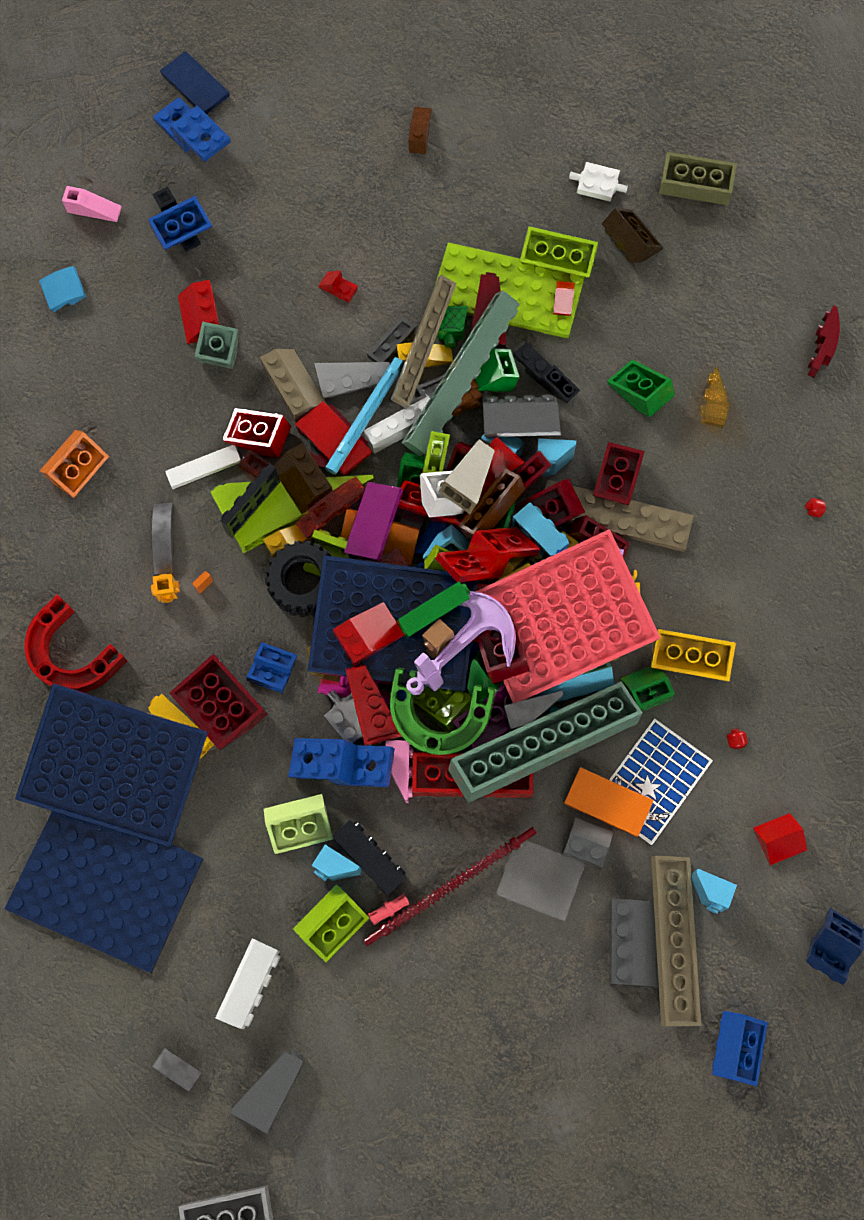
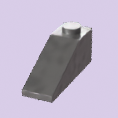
M559 691L505 705L503 712L509 732L535 721L563 696V692Z

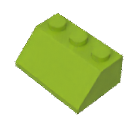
M336 884L293 930L327 962L359 930L369 917Z

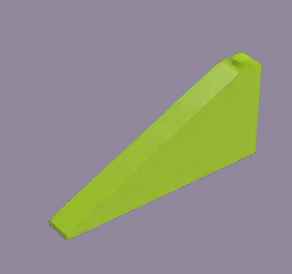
M373 475L326 477L332 486L334 496L303 514L300 513L280 482L234 537L242 552L245 553L263 544V539L273 533L305 522L353 497L354 493H361L365 490L367 482L375 483ZM250 482L226 483L216 486L210 492L222 515L233 507L237 497L242 496L246 492Z

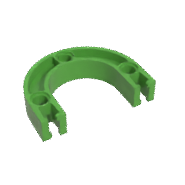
M400 667L396 669L390 697L391 715L398 732L409 744L430 754H451L471 745L485 730L490 720L496 688L488 687V693L490 694L487 703L479 702V691H482V685L476 684L473 690L469 714L463 725L453 731L438 732L429 729L418 719L413 705L414 695L408 691L406 685L401 684L402 674L405 669ZM411 670L409 676L411 678L417 677V671ZM399 690H404L407 693L405 700L399 698ZM477 707H482L485 710L484 717H479L476 714ZM429 738H436L438 746L432 747L429 744Z

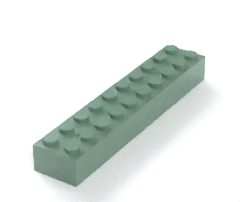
M619 682L452 758L448 770L465 799L470 803L636 725L643 712L623 683Z

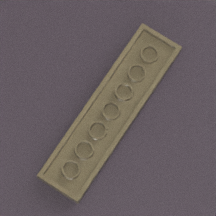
M547 480L545 489L557 482ZM573 486L585 510V513L575 518L587 515L621 537L685 552L694 515L631 500L630 505H625L593 496L594 491ZM575 518L566 523L572 524Z
M652 856L661 1026H701L690 857Z

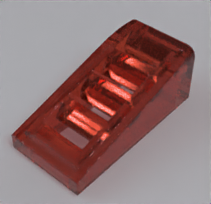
M250 449L238 467L258 478L261 469L267 467L270 463ZM251 459L254 460V462L251 464V466H249V465H248L249 461H250ZM259 463L260 466L257 468V470H255V465Z

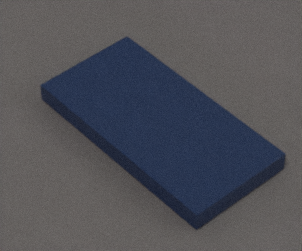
M186 51L160 70L161 75L194 106L197 105L206 114L230 96L229 91Z

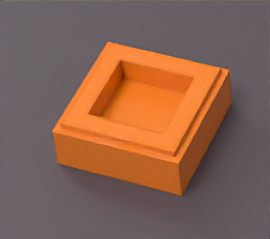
M204 571L192 585L201 594L213 582V579L207 571Z

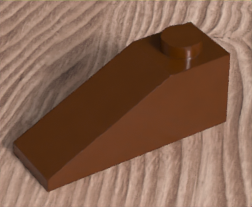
M414 108L408 140L409 153L426 154L432 108Z

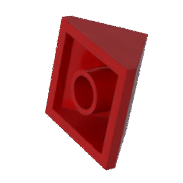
M790 813L753 828L769 865L807 851L804 830Z

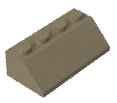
M274 349L260 357L264 371L295 423L322 401L325 402L294 349Z

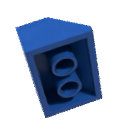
M196 196L148 219L151 230L164 250L213 227Z
M723 1011L712 1075L757 1086L768 1022L744 1014Z

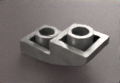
M165 1048L152 1066L187 1091H190L201 1074L197 1069Z

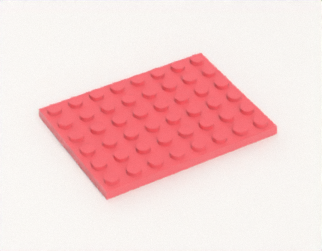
M610 529L476 591L494 598L503 605L507 612H511L530 668L529 672L503 680L513 703L531 698L661 639Z

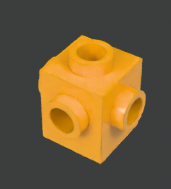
M172 574L153 576V584L151 585L152 595L162 603L172 602L173 599H178L177 592H180L179 582L174 579Z

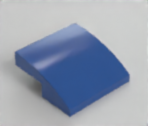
M261 642L254 656V663L246 676V681L283 693L295 665L297 655Z

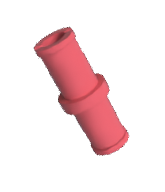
M403 893L390 902H384L383 906L368 913V916L373 925H376V923L389 916L393 917L395 912L410 904Z

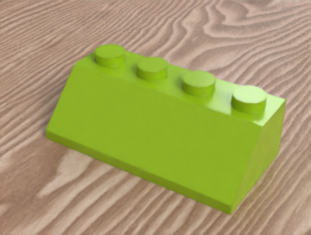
M528 226L520 262L589 278L594 265L598 242Z

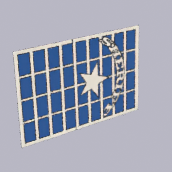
M655 718L610 778V781L654 800L639 834L650 845H653L713 761Z

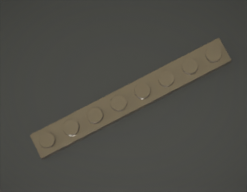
M440 275L437 279L391 397L393 402L404 408H408L411 404L456 287L455 282L443 275Z

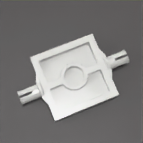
M586 162L581 174L570 172L569 179L579 181L578 194L611 202L612 196L616 191L626 193L628 188L626 185L618 184L620 170Z

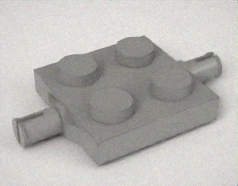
M334 690L331 691L328 695L335 704L324 716L343 740L353 743L355 740L362 738V733L352 693L340 698Z

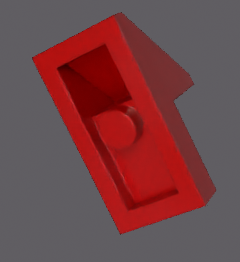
M340 270L327 272L318 285L319 288L348 303L358 290V285L342 278Z

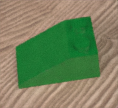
M633 359L607 381L608 385L633 408L648 417H651L675 396L672 379Z

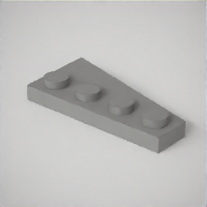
M389 362L314 363L323 399L377 386L390 366Z

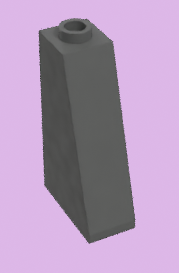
M291 1050V1052L285 1051L231 1109L230 1114L265 1133H269L305 1063L301 1059L303 1055L294 1050Z

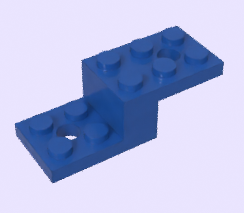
M180 97L153 116L154 121L186 153L192 150L203 162H206L231 143L230 137L197 105L191 109ZM210 137L209 141H203L205 138Z
M295 738L288 777L294 779L327 780L336 785L389 788L395 748L391 746L355 745L343 739ZM313 754V760L308 764L307 759ZM376 762L375 769L370 771L371 763Z

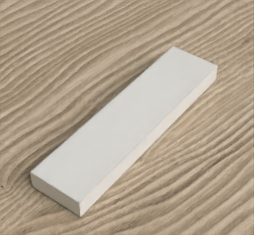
M231 445L165 472L172 489H175L242 462L236 447Z

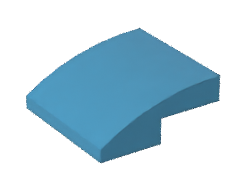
M74 266L61 269L39 280L49 309L53 312L67 303L74 305L86 297Z

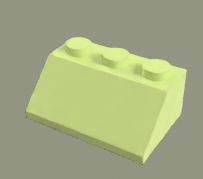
M322 794L264 809L265 824L275 854L333 840Z

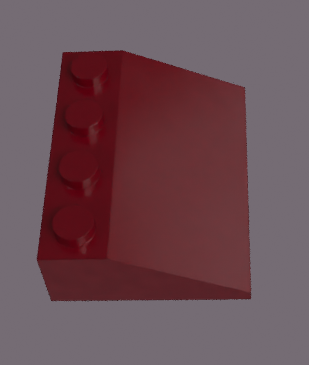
M214 654L169 693L200 729L208 731L207 737L219 750H222L245 734L268 715L263 707Z

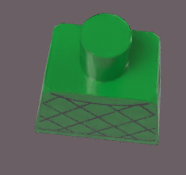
M468 306L447 307L437 333V339L445 341L446 348H454L456 341L463 340Z

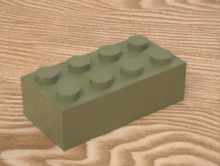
M667 152L659 194L728 205L732 195L737 163Z

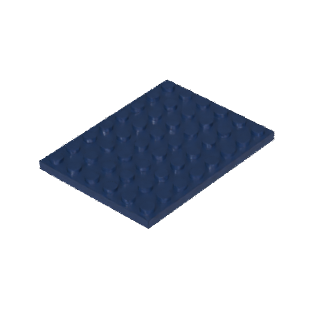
M324 555L307 671L347 677L345 669L354 666L334 636V628L383 602L397 622L398 619L451 587L457 581L447 571ZM478 580L460 582L461 585L465 583L469 591H477ZM458 606L439 619L456 636L469 621L471 610L466 606ZM436 621L409 638H406V636L401 637L356 666L365 664L373 680L391 683L394 681L396 669L399 667L404 668L401 684L407 685L411 678L409 676L410 671H418L414 661L422 653H425L430 660L436 659V657L433 659L426 652L427 648L423 645L424 639L422 636ZM471 642L441 668L440 675L444 683L438 689L465 692Z
M53 683L15 800L171 847L208 731Z
M52 811L4 909L152 973L203 862V858L173 845L168 847Z

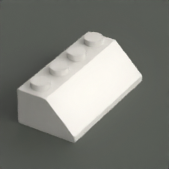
M255 939L251 940L215 1017L216 1019L240 1029H245V1026L249 1027L254 1017L251 1013L254 1007H258L263 995L260 993L263 987H267L272 976L269 974L272 967L276 968L281 956L278 955L280 951Z

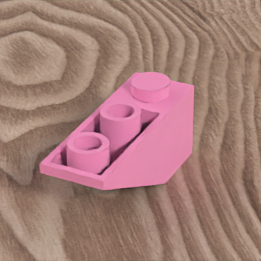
M67 186L62 198V203L67 213L113 222L118 221L122 209L121 205L81 188Z
M386 740V746L395 748L391 775L405 803H409V798H413L412 786H409V778L413 777V766H410V758H413L414 746H410L407 741Z

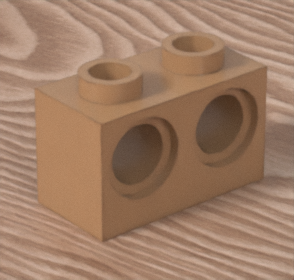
M440 619L422 635L424 639L423 645L427 648L426 652L433 659L455 637L454 632Z

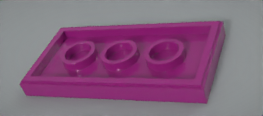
M367 482L344 551L345 554L380 562L403 492L401 488Z

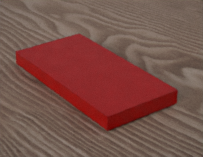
M324 401L295 423L296 427L328 460L331 459L350 429ZM360 438L339 469L343 476H346L372 454V451Z

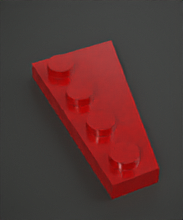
M498 437L489 444V447L495 451L484 482L488 487L496 481L505 468L513 471L524 463Z
M365 664L345 669L364 745L367 746L402 737L393 722L386 702Z

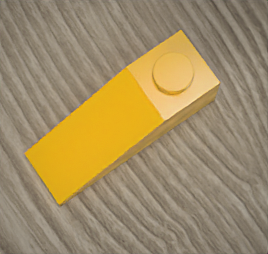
M413 342L397 344L398 358L403 360L404 364ZM433 344L425 367L452 364V349L446 348L445 345Z
M314 518L281 529L263 540L270 555L275 558L277 556L275 552L278 549L284 550V545L288 543L292 546L295 545L294 541H301V543H305V541L312 542L314 530L320 532L321 528Z

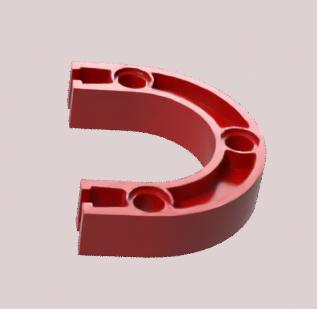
M57 594L37 613L28 627L24 643L26 660L33 673L47 686L52 687V684L55 683L84 693L89 692L106 683L127 662V659L119 653L118 657L108 664V660L114 653H118L109 644L90 664L83 668L64 670L56 667L49 655L51 638L56 630L75 613ZM61 605L65 606L61 611L55 614V612L59 609ZM52 617L51 622L45 623L47 618ZM106 666L104 672L98 673L100 667ZM51 669L47 676L43 675L45 670Z

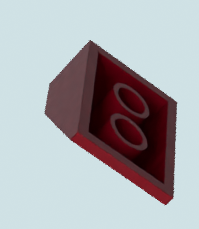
M608 442L593 496L630 505L645 451Z
M569 478L559 481L515 505L517 512L528 503L537 506L542 511V515L546 519H550L555 527L585 513Z
M508 611V614L515 628L516 642L509 667H507L503 651L501 633L496 630H486L477 636L485 668L492 684L530 671L510 611Z

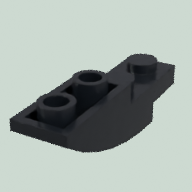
M527 341L514 353L513 356L526 368L524 371L560 400L568 403L580 391L569 378L555 365L551 366Z

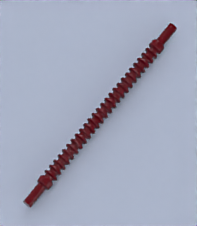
M531 827L518 837H512L509 839V843L505 842L504 846L500 845V849H495L494 853L490 852V856L485 855V859L481 858L479 863L476 861V865H471L470 869L466 868V872L461 871V875L457 874L455 879L452 877L451 882L446 881V885L442 884L441 888L437 887V891L433 890L431 895L427 894V898L422 897V901L418 900L416 905L413 903V907H407V911L403 910L402 914L398 913V917H393L392 921L388 920L387 924H381L379 926L380 929L363 939L365 945L369 946L384 935L387 937L391 934V930L396 931L397 926L400 928V924H406L405 921H410L411 917L415 918V914L420 915L421 910L425 911L426 907L430 908V904L435 905L436 900L439 902V898H445L444 895H449L450 891L454 892V888L459 889L460 884L464 885L465 881L469 882V878L474 879L473 876L475 874L478 876V872H483L484 868L488 869L489 865L493 866V862L498 863V859L502 860V856H508V852L512 853L513 849H519L521 847L520 844L537 834L535 829Z

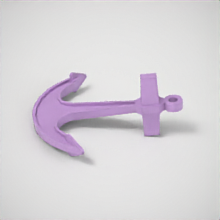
M470 591L468 595L470 599L459 605L466 606L471 610L469 621L435 660H430L425 653H422L414 661L418 670L417 677L411 678L407 682L408 691L412 695H419L424 690V684H428L433 691H436L444 683L440 675L441 668L480 633L486 630H496L501 633L503 651L507 667H509L515 651L516 634L511 617L503 605L486 594Z

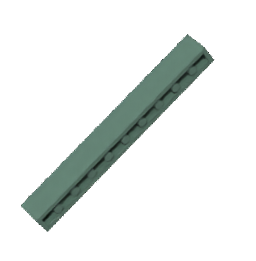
M504 290L494 295L403 440L402 444L418 456L426 455L431 431L443 433V426L451 420L452 412L461 404L463 394L470 390V383L473 378L475 379L480 374V367L488 361L491 349L498 345V338L508 329L510 319L516 316L518 312L516 309L520 303Z

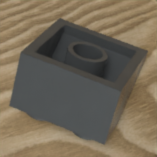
M575 817L562 855L601 869L614 831Z

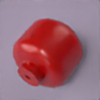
M812 498L806 503L805 509H808L807 513L809 516L821 517L826 511V505L823 500Z
M732 729L731 733L726 736L729 747L733 749L744 748L748 743L746 732L739 731V729Z

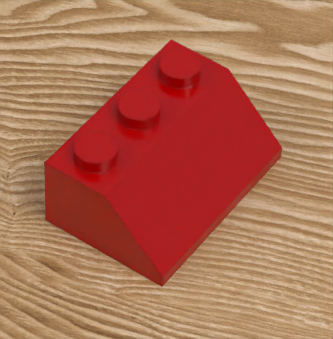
M210 280L192 283L178 295L187 344L198 342L202 322L220 325Z

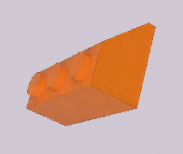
M75 430L41 468L40 472L54 485L74 498L110 456L84 432Z

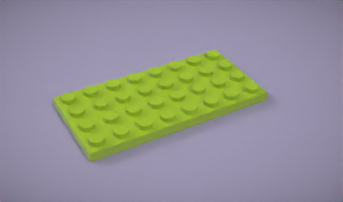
M448 242L438 277L443 275L456 283L448 306H468L467 315L474 317L481 274L486 275V272H492L497 274L496 276L500 279L501 291L504 290L520 303L516 309L518 310L516 316L510 319L508 325L569 339L585 277L522 263L519 258ZM557 281L575 283L571 316L553 314Z

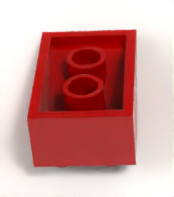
M235 408L223 441L262 456L279 458L291 425L283 415Z
M384 602L333 629L334 636L354 667L405 636Z

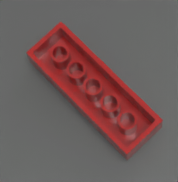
M413 752V796L464 797L448 770L451 759L463 753L437 755L426 752ZM533 773L483 797L532 798Z

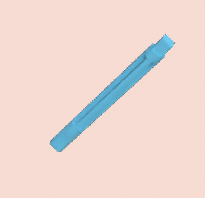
M395 357L327 463L325 469L334 475L337 474L404 366L403 360Z

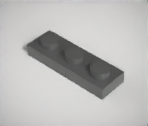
M401 317L367 354L368 358L373 362H387L397 351V344H403L414 333L416 326L404 317Z

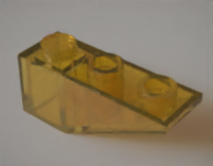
M715 367L713 373L709 372L707 383L710 385L709 389H705L703 399L706 400V404L702 405L700 416H703L701 423L723 428L730 403L719 369Z

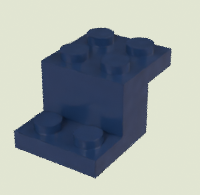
M830 908L826 913L824 924L810 942L806 962L812 968L826 974L831 980L844 985L848 979L850 967L863 952L864 928Z

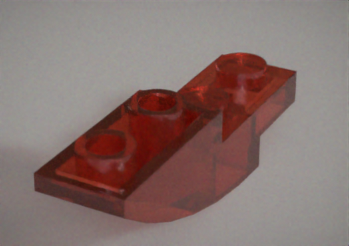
M355 476L307 510L308 513L295 524L304 536L309 539L313 535L314 530L319 531L336 515H341L361 498L365 487Z

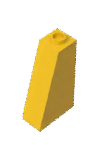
M163 694L151 700L148 707L151 714L199 728ZM208 737L206 738L200 759L214 745Z

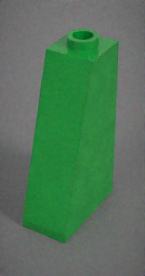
M459 581L398 619L397 624L406 638H409L469 600L470 597L468 595L470 591L465 583L461 585Z

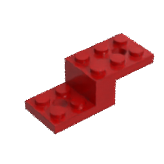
M518 527L478 530L474 532L467 550L440 552L437 554L436 560L455 581H477L502 577L510 558L536 556L540 548Z

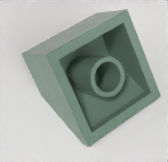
M202 322L194 356L196 360L206 364L233 369L237 355L238 329Z

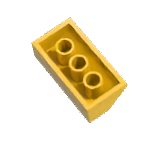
M657 629L661 639L653 642L651 668L730 681L736 646L735 642Z

